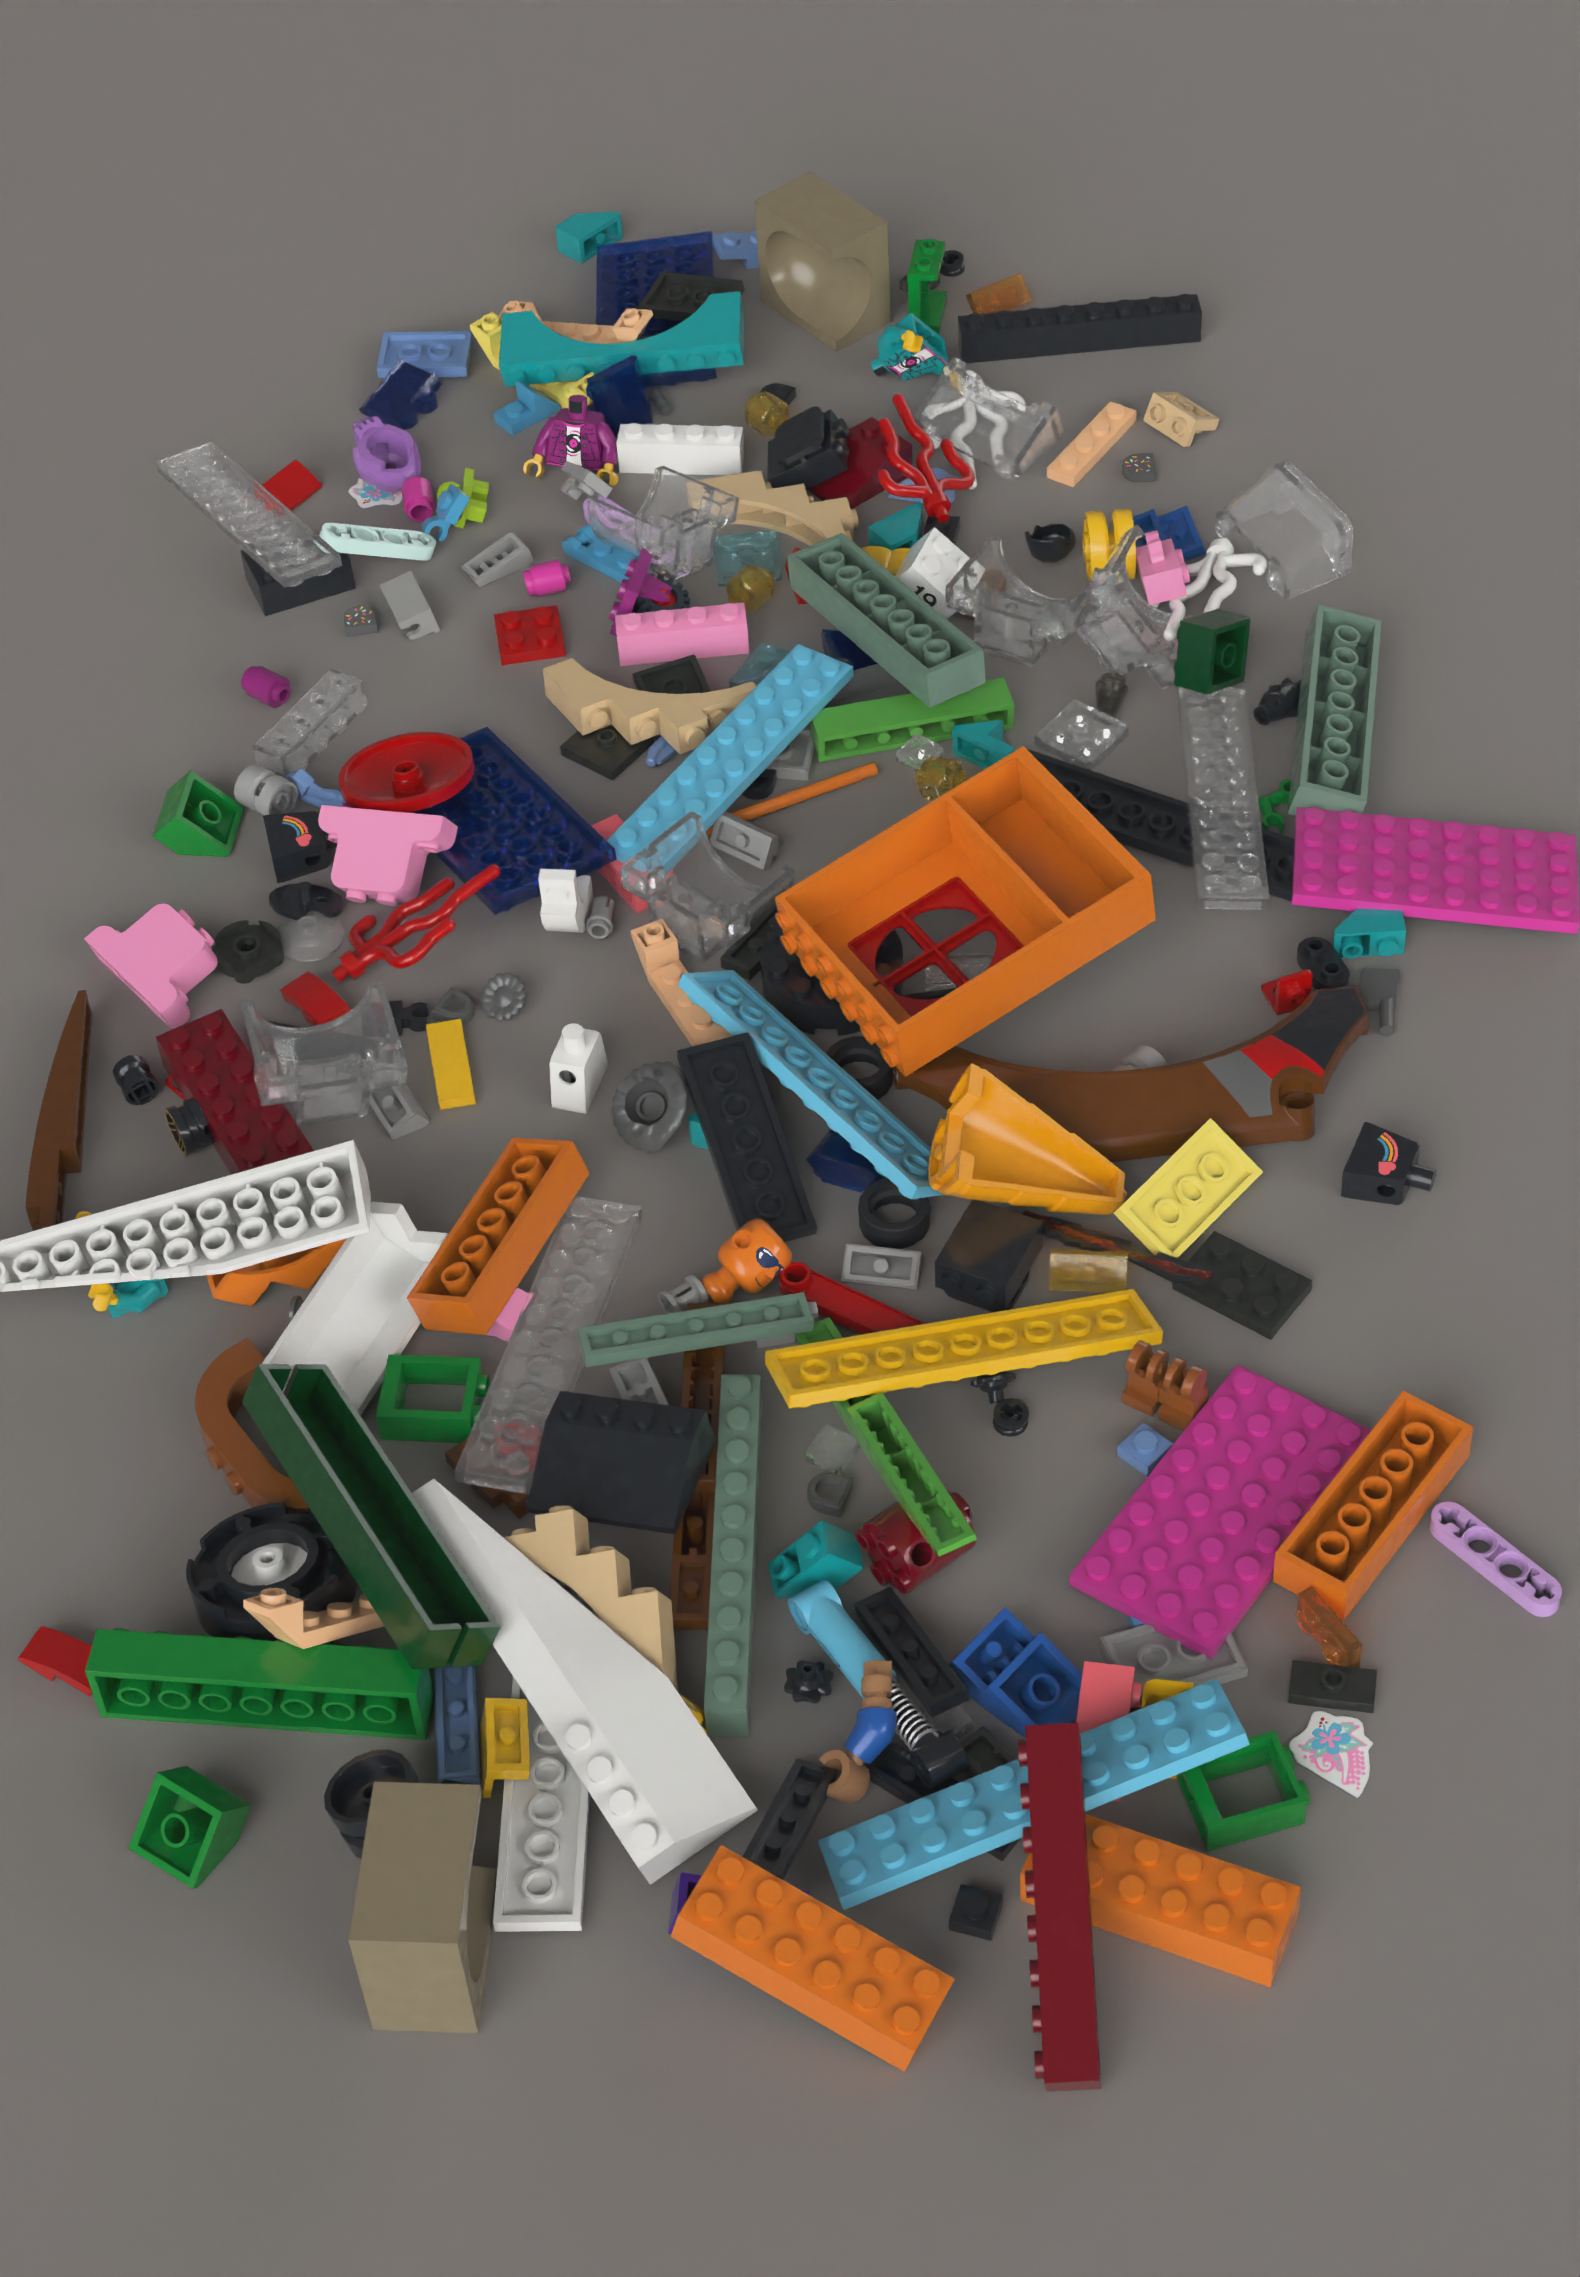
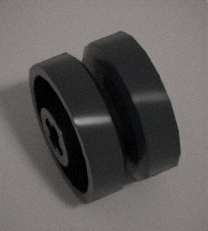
M389 1749L372 1750L356 1756L347 1762L331 1778L324 1794L327 1813L340 1830V1834L349 1849L360 1859L362 1858L373 1783H420L408 1760L401 1753Z

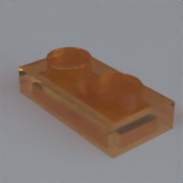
M1021 273L966 295L972 312L977 314L997 313L1004 310L1010 311L1032 301Z
M1313 1586L1298 1593L1296 1620L1301 1630L1315 1638L1320 1644L1324 1656L1330 1663L1360 1668L1362 1643Z

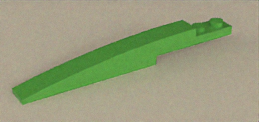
M830 1317L814 1323L813 1331L795 1334L798 1345L843 1338ZM883 1392L849 1398L845 1401H831L882 1480L939 1557L977 1540L969 1523Z

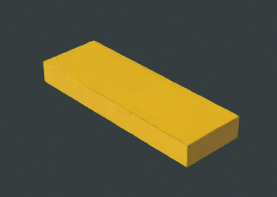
M461 1019L426 1024L440 1110L476 1104Z

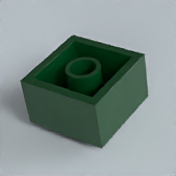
M1215 609L1181 620L1177 631L1178 648L1177 658L1174 662V686L1203 694H1210L1244 682L1251 617Z

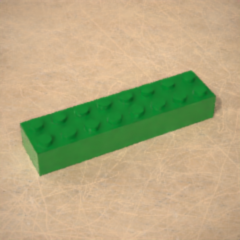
M115 1628L113 1630L97 1629L85 1669L100 1717L426 1740L435 1700L428 1668L411 1669L399 1649L375 1648L370 1645H359L357 1647L340 1646L327 1642L302 1649L280 1639L267 1641L252 1640L244 1636L223 1638L211 1637L207 1634L179 1635L170 1634L165 1631L149 1633L129 1631L123 1628Z

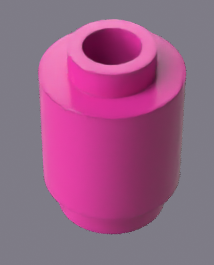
M411 477L407 479L401 487L404 511L412 521L424 522L432 516L435 510L432 485L424 477Z
M559 559L529 566V570L522 571L528 596L537 595V597L565 591L567 590L566 583L571 582L567 564L560 565Z

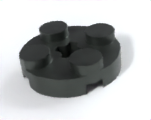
M243 920L224 927L216 935V944L214 948L212 947V951L218 959L216 967L219 971L229 977H234L238 983L246 984L281 965L284 961L281 935L268 922L259 921L260 925H249L248 920ZM245 947H247L248 949H253L247 952L242 951V949Z

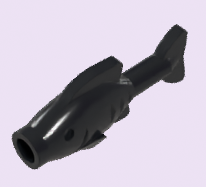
M1286 678L1280 685L1270 686L1269 690L1262 696L1258 707L1254 709L1255 720L1261 725H1268L1273 721L1287 717H1296L1298 715L1301 679L1293 683L1289 678Z

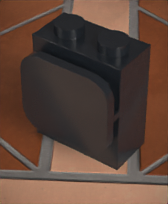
M811 407L780 424L775 431V438L768 441L767 481L771 486L779 488L804 484L805 489L808 490L848 470V455L850 451L847 445V436L849 435V429L842 418L838 419L831 409L823 413L819 407Z
M972 1200L934 1262L935 1287L943 1289L953 1299L990 1312L1012 1309L1027 1285L1029 1270L1043 1247V1221L983 1201Z

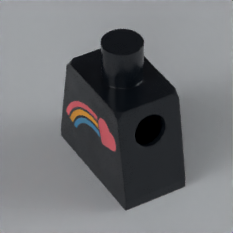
M307 811L263 816L277 883H283L325 869L330 865L327 849L337 847V843L329 841V834L320 828L318 812Z
M1364 1122L1343 1170L1341 1197L1400 1205L1404 1202L1410 1186L1430 1192L1435 1181L1436 1170L1418 1165L1420 1146L1417 1142L1372 1123Z

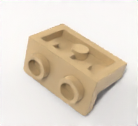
M1153 392L1144 416V422L1183 447H1190L1195 433L1200 434L1202 431L1216 430L1220 420L1178 392Z

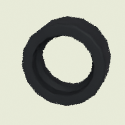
M852 1036L841 1039L826 1052L841 1068L853 1062H867L879 1068V1071L870 1077L855 1079L877 1100L886 1095L891 1088L893 1068L885 1062L880 1051L881 1049L876 1043L873 1045L869 1044L864 1036Z
M886 1178L876 1181L868 1186L859 1198V1227L863 1236L878 1247L903 1249L913 1246L922 1240L929 1230V1198L911 1200L903 1196L890 1179ZM888 1204H903L916 1211L915 1216L908 1221L897 1224L879 1221L872 1215L875 1210Z

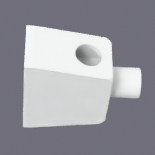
M576 1023L568 1024L562 1029V1035L549 1064L552 1108L587 1114L608 1066L601 1033L598 1031L584 1029Z

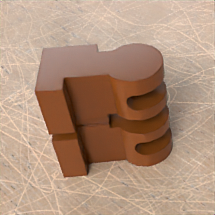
M1139 1340L1132 1348L1126 1362L1125 1370L1128 1372L1127 1387L1122 1393L1121 1403L1151 1417L1158 1410V1420L1184 1431L1208 1401V1385H1205L1207 1370L1197 1365H1194L1189 1370L1187 1368V1361L1176 1357L1168 1368V1352L1159 1349L1154 1354L1151 1344Z

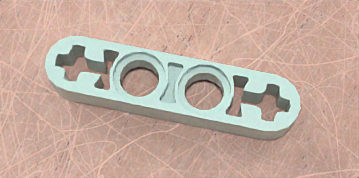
M325 523L318 538V543L326 550L332 552L422 561L431 559L437 544L432 536L420 531L341 523Z

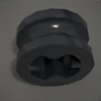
M955 250L945 251L940 273L948 277L959 276L965 271L963 254Z
M1007 1398L995 1405L993 1427L999 1434L1013 1437L1022 1434L1027 1429L1029 1410L1024 1402L1019 1399ZM1006 1414L1009 1417L1018 1415V1421L1012 1418L1005 1421L1004 1415Z

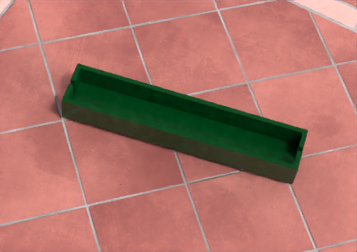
M257 1364L242 1403L411 1669L444 1668L446 1663L451 1667L483 1665L501 1626L326 1364H295L286 1388L282 1392L292 1370L289 1364Z

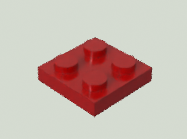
M557 605L494 614L502 665L566 656Z

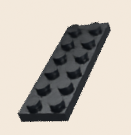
M749 1033L678 1050L677 1059L737 1231L748 1221L758 1218L767 1222L784 1242L816 1234L817 1225Z

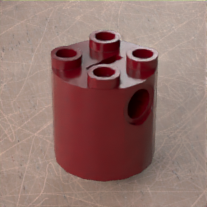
M948 1491L974 1531L972 1511L968 1503L960 1494ZM898 1501L870 1519L855 1532L858 1544L868 1553L873 1562L870 1566V1571L876 1581L882 1586L890 1583L902 1594L910 1593L970 1551L976 1544L975 1540L939 1557Z

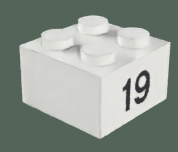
M934 527L912 545L895 577L943 617L948 619L961 608L982 568Z

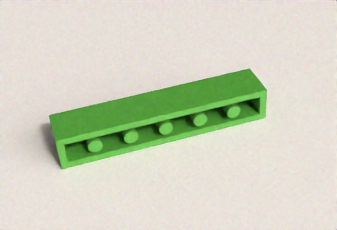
M1002 677L986 680V683L930 708L913 693L823 708L809 723L810 735L814 742L818 761L823 762L952 739V728L956 725L1002 720L1003 730L1014 728V702L1006 681Z

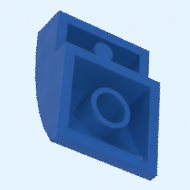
M1006 1607L949 1663L950 1667L967 1688L968 1696L1024 1738H1026L1025 1726L1072 1723L1077 1718L1082 1673L1041 1632L1034 1636Z

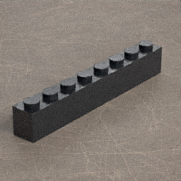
M1180 294L1170 297H1150L1137 300L1123 299L1116 302H1092L1083 305H1061L1058 307L1030 308L1019 311L1004 310L997 313H972L958 316V346L961 362L966 364L1201 342L1202 310L1197 294Z

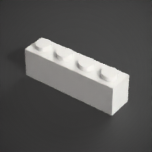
M620 424L616 442L619 473L740 474L743 471L745 460L743 427L729 425L700 426L696 424Z

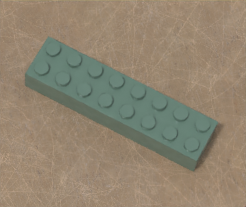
M843 533L787 556L791 589L929 708L986 683L983 649Z
M1319 604L1316 607L1305 636L1287 814L1296 815L1297 807H1315L1322 810L1339 812L1353 811L1357 814H1362L1367 803L1382 622L1380 620Z

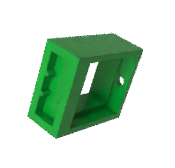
M388 1354L376 1414L381 1440L460 1443L475 1433L477 1428H483L484 1405H481L482 1397H488L490 1376L483 1373L481 1358ZM407 1385L466 1386L462 1410L459 1412L403 1409Z
M1275 1730L1249 1737L1250 1745L1177 1774L1176 1781L1207 1852L1304 1824L1306 1806L1310 1805L1309 1791L1303 1780L1297 1781L1293 1772L1294 1760L1288 1745H1281ZM1267 1765L1283 1802L1222 1819L1207 1782Z

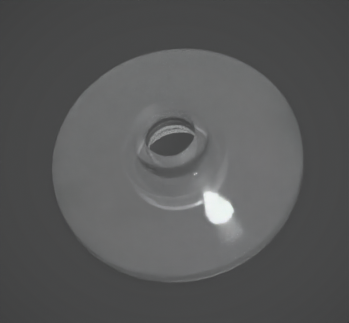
M310 911L299 920L287 918L277 929L281 935L284 957L302 963L316 962L331 956L341 947L345 937L344 927L337 917L328 918L317 911Z

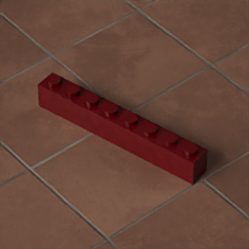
M1078 1723L1025 1726L1026 1740H1018L1020 1767H1028V1783H1020L1022 1810H1030L1031 1826L1023 1827L1024 1854L1032 1853L1033 1870L1025 1871L1026 1897L1034 1898L1035 1915H1027L1029 1943L1037 1942L1038 1960L1029 1961L1031 1988L1039 1987L1040 2005H1032V2024L1034 2033H1042V2051H1034L1036 2079H1044L1047 2092L1101 2089L1081 1733Z

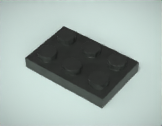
M661 272L638 308L651 310L653 313L652 318L656 320L664 319L683 322L703 305L710 294L740 291L742 295L744 292L743 280Z
M1216 1231L1207 1238L1188 1261L1212 1270L1214 1272L1213 1277L1207 1274L1180 1270L1177 1273L1178 1275L1199 1277V1280L1172 1283L1173 1290L1270 1340L1312 1290V1280Z

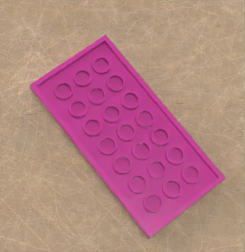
M1297 807L1294 831L1291 905L1355 911L1357 908L1402 910L1405 917L1578 934L1580 915L1576 835L1562 832L1531 831L1524 828L1511 829L1492 825L1461 824L1455 821L1441 822L1422 818L1392 817L1385 814H1357L1353 811L1339 812L1322 810L1315 807Z
M1237 1364L1069 1575V1585L1129 1617L1131 1616L1144 1624L1154 1627L1155 1631L1176 1642L1178 1640L1181 1641V1645L1198 1654L1203 1653L1206 1655V1658L1212 1660L1224 1644L1225 1638L1229 1633L1233 1632L1272 1580L1275 1552L1371 1430Z

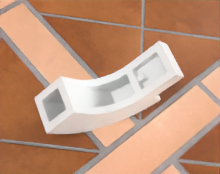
M540 869L538 878L542 899L540 916L544 929L546 931L583 933L586 930L587 918L591 916L594 900L591 876L576 875V870Z

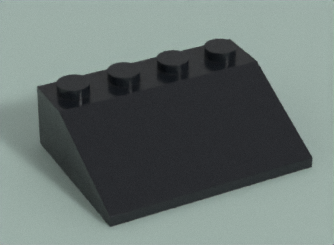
M560 1391L545 1421L526 1506L528 1513L545 1514L549 1513V1509L555 1506H571L586 1517L588 1522L676 1534L716 1443L706 1410Z

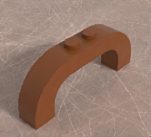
M246 1338L220 1354L208 1366L199 1381L195 1395V1410L203 1440L207 1447L205 1450L206 1456L215 1470L222 1468L226 1473L225 1480L231 1491L236 1496L241 1493L252 1508L265 1504L285 1502L288 1511L309 1513L307 1503L291 1478L278 1473L270 1465L235 1420L236 1413L243 1405L242 1400L257 1364H262L265 1360L249 1338Z

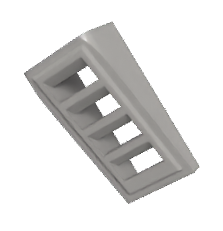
M511 531L466 562L461 568L480 588L529 566L534 562L529 548ZM482 568L484 572L479 575L476 570Z

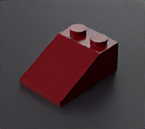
M870 417L849 429V435L847 436V445L850 451L848 455V470L808 489V491L822 501L847 497L850 509H853L885 491L877 477L880 470H887L896 483L908 477L899 473L888 461L886 455L888 445L879 428V421ZM897 435L901 445L899 455L913 466L912 444Z

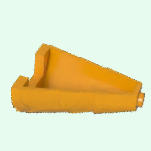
M972 1063L969 1065L948 1099L953 1105L947 1110L946 1119L940 1118L933 1138L928 1163V1179L932 1189L943 1195L1009 1203L1011 1206L1044 1207L1049 1212L1110 1215L1125 1202L1127 1191L1124 1190L1125 1173L1075 1133H1069L1037 1106L1026 1101L986 1069H981Z

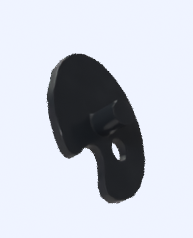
M309 882L284 885L274 889L269 894V904L276 913L294 920H304L310 911H317L325 917L334 918L340 915L344 909L342 897L338 893Z

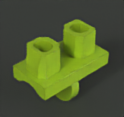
M465 467L463 485L460 486L453 481L441 484L437 490L438 499L441 493L445 490L447 491L450 484H453L470 498L455 527L464 528L466 520L483 523L487 509V502L485 501L489 483L473 479L474 469Z

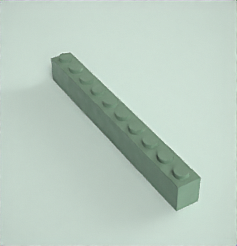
M761 1374L721 1375L704 1715L708 1737H749L763 1422Z

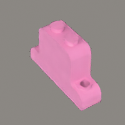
M321 805L318 818L320 828L329 834L328 840L337 843L331 871L332 883L347 893V900L366 903L367 899H376V902L387 906H396L397 902H407L417 897L427 855L450 849L455 842L458 826L444 816Z
M168 904L154 906L122 933L118 929L115 931L110 926H100L84 938L97 958L170 1029L182 1026L188 1021L190 1009L186 1003L189 999L185 994L208 976L218 963L216 955L210 948L215 944L212 937L202 927L196 930L194 928L196 924L183 909L176 912Z

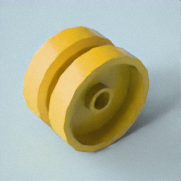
M1130 508L1113 510L1110 515L1109 530L1106 517L1101 510L1086 511L1084 513L1082 547L1089 583L1105 582L1107 580L1110 561L1113 574L1118 581L1135 579L1136 543L1134 521Z

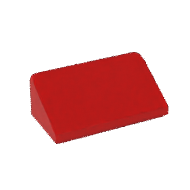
M293 460L255 490L257 507L259 510L281 520L322 488V484L302 463Z

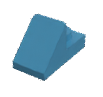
M516 381L518 400L495 411L494 421L514 436L561 410V406L542 391Z

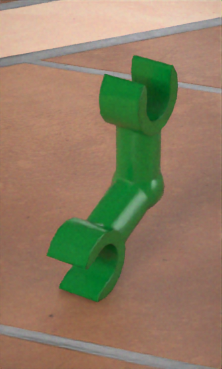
M1291 779L1283 780L1280 782L1278 790L1266 796H1261L1257 800V807L1263 817L1261 828L1268 830L1269 825H1274L1278 827L1280 834L1283 833L1284 818L1275 812L1274 806L1281 803H1289Z

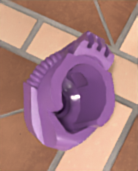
M377 416L364 417L352 424L356 446L353 448V461L361 476L360 479L382 491L394 494L401 490L402 484L407 479L419 477L421 472L417 442L413 441L408 432L389 424L383 425Z

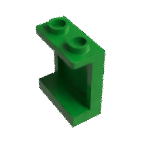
M916 239L907 273L908 315L912 313L939 334L947 303V291L929 290V281L938 280L945 252V241Z

